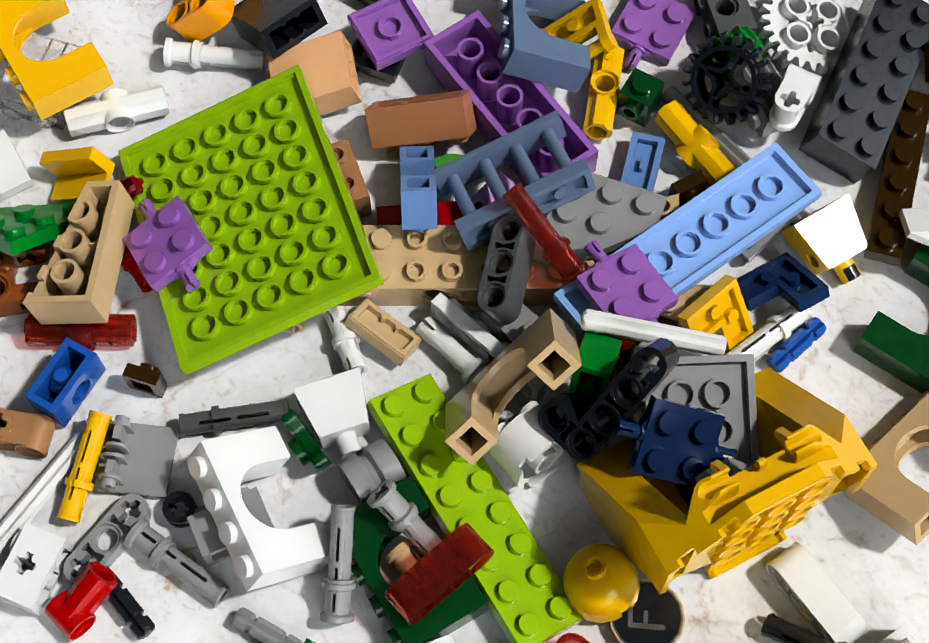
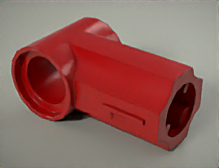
M97 561L90 562L71 587L58 594L47 605L45 614L69 641L78 639L93 626L96 621L94 613L118 584L116 574L109 567Z

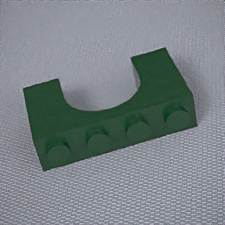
M922 244L904 273L928 287L929 246ZM878 311L860 337L853 352L921 394L929 391V336L913 332Z
M411 476L396 484V490L406 501L416 504L419 512L418 515L423 521L431 517L430 507ZM367 501L356 507L352 548L354 564L351 566V572L359 586L366 583L373 596L368 598V601L378 619L385 616L392 628L386 632L392 643H428L449 635L488 611V602L468 570L426 594L410 595L392 588L380 572V561L387 545L394 538L402 534V532L392 530L388 526V520L377 508H371Z

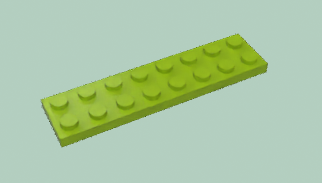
M425 375L370 399L367 404L369 412L408 476L412 477L430 507V512L464 568L470 572L484 595L489 609L509 642L544 643L579 624L584 618L573 610L572 605L564 595L561 579L483 456L471 466L444 442L445 405L448 401L432 375Z

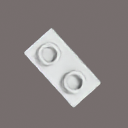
M26 522L22 531H18L13 537L10 544V554L4 565H0V600L40 617L63 574L64 562L75 550V547L66 538ZM27 565L30 566V567H33L34 565H36L35 568L33 569V571H32V570H26V571H24L25 568L27 567Z

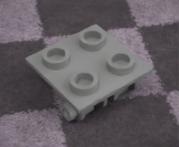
M116 415L115 421H110L93 490L121 494L135 493L141 496L166 498L180 429L129 423V417Z

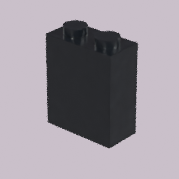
M243 0L234 6L231 18L240 38L273 59L328 24L317 0Z

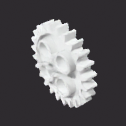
M763 0L762 6L757 11L760 18L756 24L762 28L757 36L767 39L763 47L765 49H773L772 60L779 57L783 60L781 63L782 69L788 64H793L809 72H815V74L821 77L826 72L828 75H831L855 18L849 17L854 9L844 8L842 4L845 0Z

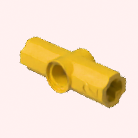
M619 46L610 52L603 51L595 56L583 125V133L593 140L602 141L612 136L625 49Z
M677 100L665 104L657 112L653 120L676 145L674 148L679 156L694 170H701L710 186L736 169L719 149L720 144L713 135L701 124L698 125Z

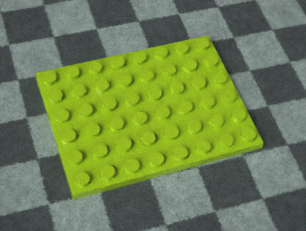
M299 64L118 151L125 178L134 175L136 178L141 177L144 181L142 184L143 193L132 197L139 225L145 221V217L138 208L139 202L145 205L142 200L150 199L158 211L178 195L185 201L213 247V250L201 258L192 269L200 281L198 288L193 285L196 290L187 291L182 280L177 279L158 292L180 369L187 376L385 284L308 82Z

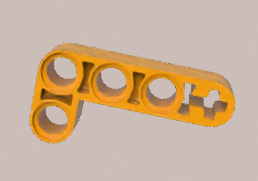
M182 0L169 11L166 24L189 43H193L194 40L202 41L228 24L233 16L235 0Z

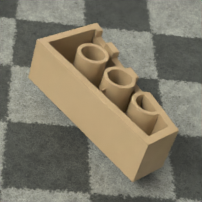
M120 180L86 181L67 218L70 223L66 231L62 235H58L53 244L55 249L48 265H42L36 276L39 282L34 292H28L23 301V304L41 325L108 323L126 245L123 237L129 232L135 206Z

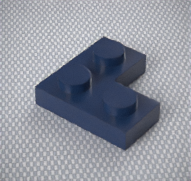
M787 252L737 279L746 308L749 311L780 295L801 313L830 297L828 285Z

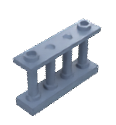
M557 110L541 116L529 124L430 171L431 175H436V185L441 195L444 196L452 192L462 212L463 217L455 220L454 223L468 251L490 241L495 223L505 215H515L525 224L597 189L585 159L583 158L572 163L562 146L560 139L566 137L567 134ZM547 146L559 170L540 179L528 155ZM515 161L527 186L508 194L496 170ZM484 177L495 201L476 210L465 185Z

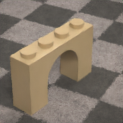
M551 308L545 311L445 405L444 442L471 466L499 442V418L509 401L526 383L538 376L554 391L582 366L576 332Z
M929 391L921 395L917 405L907 414H902L897 418L893 428L887 434L873 441L868 451L878 466L862 487L852 495L848 488L845 489L847 498L915 545H918L929 534V493L906 478L900 472L899 466L911 452L929 446Z

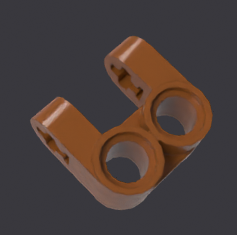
M46 243L13 256L0 252V291H4L0 295V317L31 313L23 304V301L28 292H34L38 282L16 284L15 277L18 268L38 265L47 260Z

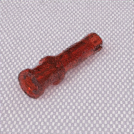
M521 182L502 195L503 199L507 201L543 249L541 252L542 258L545 261H550L562 277L560 282L563 286L574 281L578 275L584 273L590 267L587 262H581L569 246L571 243L569 238L565 236L560 237L523 188Z

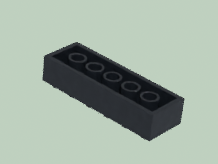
M863 0L798 150L854 184L876 170L923 56L924 44L929 41L928 3L923 0Z

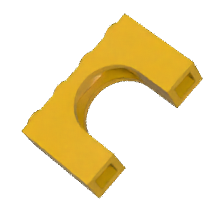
M0 0V63L5 60L7 61L9 67L4 70L14 87L21 85L24 90L18 94L28 112L35 109L42 121L114 84L105 62L92 41L53 60L37 61L22 55L25 41L35 30L70 13L65 0Z

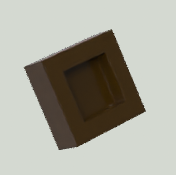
M698 170L672 183L668 196L679 193V205L681 207L705 191L707 178L701 170Z
M127 363L122 374L129 388L163 398L168 386L160 373L161 371L151 364L141 363L138 366Z

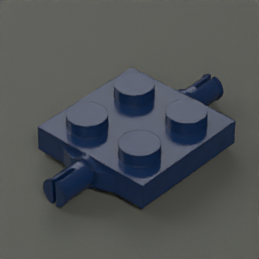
M654 395L650 396L645 414L638 424L618 418L614 424L619 427L613 426L614 435L633 439V452L628 465L630 471L693 488L698 483L695 477L709 469L710 463L713 460L723 461L727 457H738L736 449L719 445L718 439L725 420L724 415Z

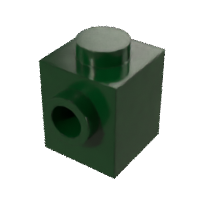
M634 68L619 91L616 114L645 128L661 102L665 82Z

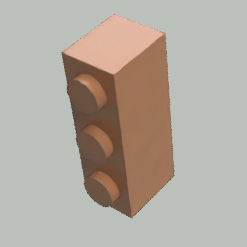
M470 89L376 101L364 109L372 149L384 148V152L399 151V147L410 144L434 146L436 141L448 140V144H459L468 141V137L477 129Z

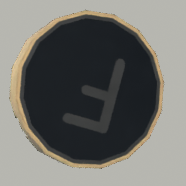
M650 579L639 580L640 591L637 602L632 608L630 605L625 612L621 613V618L609 622L611 634L618 643H676L682 634L685 623L683 604L676 593L669 587L666 593L659 595Z

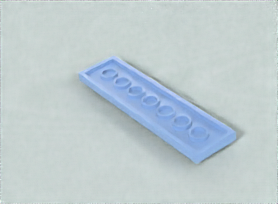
M775 142L612 254H617L636 243L675 295L679 297L817 201L822 191ZM574 279L555 292L553 300L584 336L586 331L580 327L581 316L586 309H594L574 284L576 280Z

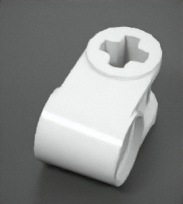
M793 64L788 66L775 94L774 104L769 112L768 119L772 127L779 131H790L798 125L805 109L810 105L822 80L821 76Z

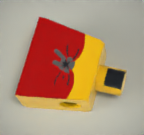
M848 194L832 201L781 231L785 239L814 274L818 275L833 268L842 285L861 275L852 257L867 248V241Z

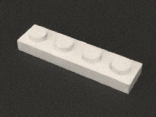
M440 292L431 301V317L477 356L484 358L488 365L510 345L507 342L501 343L496 339L484 322L481 320L475 321L467 315L464 307L456 299H448ZM536 376L519 391L531 401L538 402L545 395L547 384Z

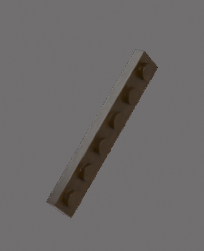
M908 90L887 141L864 258L899 266L902 260L906 234L899 217V212L901 209L912 208L929 118V94Z

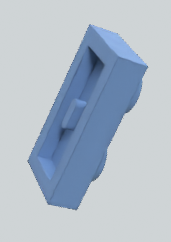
M633 131L620 182L653 192L666 138Z

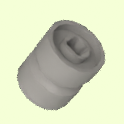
M382 437L364 448L363 457L353 454L337 464V468L345 483L360 504L367 501L372 491L384 481L391 479L397 484L406 478L399 460Z

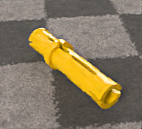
M89 410L86 426L70 476L65 477L64 485L67 486L56 516L57 518L76 523L81 521L80 518L88 492L93 491L94 484H91L110 421L112 420V416Z

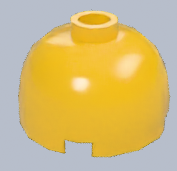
M593 544L575 552L566 563L562 576L564 595L569 600L573 610L585 620L596 623L611 622L621 618V613L625 612L630 605L632 608L637 602L640 591L639 577L635 566L626 553L613 545Z

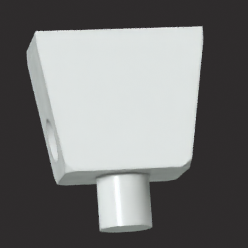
M359 367L293 389L298 406L322 448L337 445L342 460L347 459L353 454L358 456L362 454L363 451L358 437L369 434L370 425Z

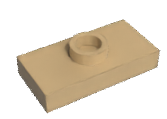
M367 298L347 317L344 323L345 326L399 366L414 353L423 340Z

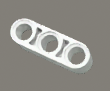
M793 543L766 563V570L773 582L816 635L833 643L844 641L852 643L868 630L867 624L860 613L810 552L800 543Z

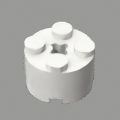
M534 400L527 403L521 409L519 415L509 423L505 421L498 425L499 442L490 449V456L520 489H524L525 483L531 488L537 486L549 478L563 464L559 457L565 450L540 427L538 412L542 405H539Z

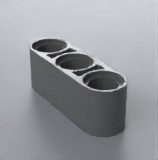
M515 215L501 217L493 227L477 294L479 307L500 325L511 324L520 315L536 247L534 234Z

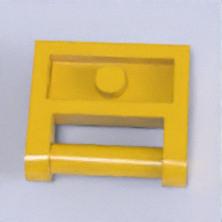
M589 0L542 29V31L549 35L583 44L598 35L599 39L587 45L589 46L590 59L605 50L610 52L618 47L617 41L611 32L603 3L600 0Z

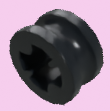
M184 491L171 493L165 498L162 505L164 517L176 528L190 526L186 517L194 514V510L198 508L193 497ZM183 502L186 507L190 508L189 511L184 510L185 516L178 518L175 512H171L172 508L177 509L176 503Z

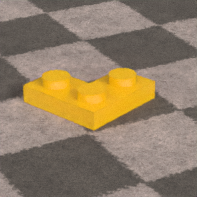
M724 275L677 316L682 328L715 333L726 337L727 345L725 352H729L755 333L737 279L729 275Z

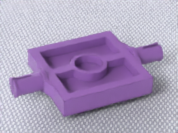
M629 0L611 30L616 41L623 44L630 51L623 62V67L628 69L631 63L629 71H633L642 57L653 59L667 66L694 19L696 10L677 0Z
M178 195L158 211L150 199L142 200L145 205L139 202L138 208L145 217V221L123 237V240L149 286L156 292H159L170 282L181 279L187 291L196 290L193 285L198 288L200 281L192 269L201 258L213 250V247L185 201Z
M593 240L592 243L589 242L584 247V251L587 252L595 265L578 275L574 284L594 310L659 323L657 321L659 316L677 304L679 298L636 243L617 254L608 256L596 240Z

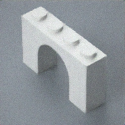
M276 425L202 440L186 460L190 475L196 480L203 495L204 505L211 513L218 528L219 538L226 545L232 558L235 573L242 580L247 592L321 571L329 563L330 536L322 520L291 529H276L257 520L243 502L241 483L276 475L291 457Z

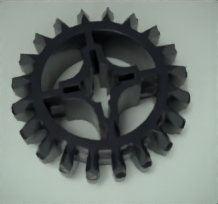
M725 32L720 34L719 40L716 36H709L707 38L708 46L704 43H698L696 47L699 54H689L688 59L694 65L684 66L682 70L691 75L690 79L683 80L681 84L683 86H691L692 91L685 94L686 99H696L691 109L695 111L702 107L704 108L701 118L708 119L713 115L714 124H720L725 119L727 125L735 124L736 117L742 123L748 120V113L753 116L759 113L757 104H767L768 99L762 92H772L773 86L765 84V79L774 78L775 74L774 72L765 73L764 67L772 63L771 59L760 60L759 57L765 51L763 47H758L752 51L755 42L753 38H747L743 42L741 33H735L731 39L729 33ZM724 50L736 53L734 59L729 60L725 66L710 62L714 56ZM746 64H748L751 72V83L744 77ZM730 72L732 75L730 79H733L731 85H725L723 81L727 79H723V75ZM705 75L708 76L712 82V88L710 93L706 88ZM730 92L736 95L742 94L746 97L735 107L720 104L722 98H726Z

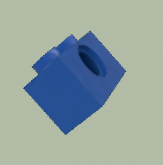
M66 337L24 397L36 412L51 417L57 424L65 428L106 368L97 353Z

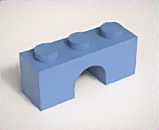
M434 146L399 147L402 230L425 232L429 229H438L436 175H431L430 172L435 169Z

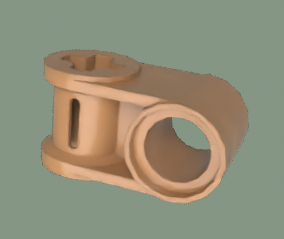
M0 407V450L19 453L31 458L44 459L47 457L57 422L43 414L25 413Z

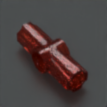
M28 314L27 319L24 321L25 343L28 346H60L66 337L91 351H94L95 347H134V343L137 342V319L134 314H109L108 323L41 325L32 314Z

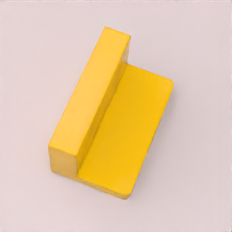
M95 147L43 152L39 162L41 166L57 177L50 196V200L55 204L76 201L86 181L110 180L115 167V163Z

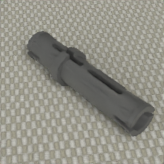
M288 398L227 408H219V405L211 406V410L188 414L181 413L179 414L181 436L213 431L217 435L223 434V430L280 422L282 415L289 410ZM261 412H269V414H262V415H255V416H248V417H241V418L238 417V416H240V415H247V414H254V413H261ZM231 417V419L201 423V421Z

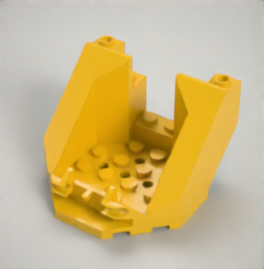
M768 367L755 374L759 459L755 461L754 465L731 477L728 474L730 468L717 459L710 463L713 474L701 479L695 485L689 508L673 482L634 473L628 469L633 452L632 438H627L607 448L588 461L578 463L577 468L580 471L578 484L609 539L621 551L626 553L628 558L653 582L660 595L666 593L672 580L701 567L705 568L711 579L728 572L788 539L784 531L803 521L808 516L806 512L827 498L848 488L851 495L859 490L878 464L846 415Z

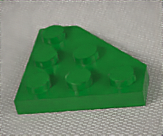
M76 201L45 205L24 204L16 207L0 208V252L13 256L55 240L58 235H62L66 231L70 223L67 218Z

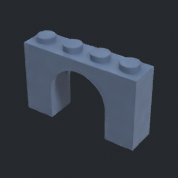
M498 0L497 12L501 13L497 34L501 35L498 58L502 59V73L578 93L591 70L589 46L549 35L539 29L530 20L529 16H540L556 21L586 1Z

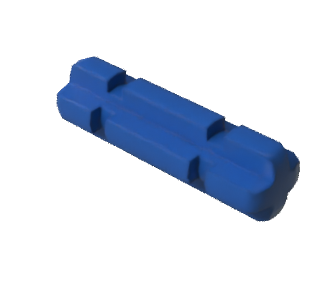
M812 317L804 324L803 328H799L779 349H776L769 355L767 364L775 372H782L789 366L790 362L796 360L812 345V342L817 341L824 334L826 325L819 318Z

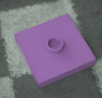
M380 0L347 15L350 27L377 71L424 50V42L434 37V34L412 0Z

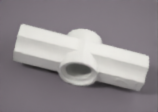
M163 85L133 92H127L119 88L110 89L103 92L99 100L73 105L64 110L65 120L72 137L104 129L113 133H121L133 128L135 122L170 114Z

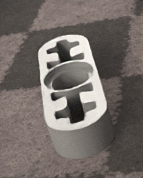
M130 493L122 496L64 562L63 572L71 584L78 578V572L75 569L77 564L86 565L89 561H97L95 557L89 554L90 548L99 557L103 558L99 562L100 564L110 567L127 548L124 546V540L131 528L143 518L150 521L151 508L141 495ZM139 505L140 516L137 518L130 516L128 518L125 510L129 506L136 508ZM116 519L128 529L125 534L118 525L113 523ZM108 531L117 533L118 541L113 548L109 550L99 548L98 540L103 533Z

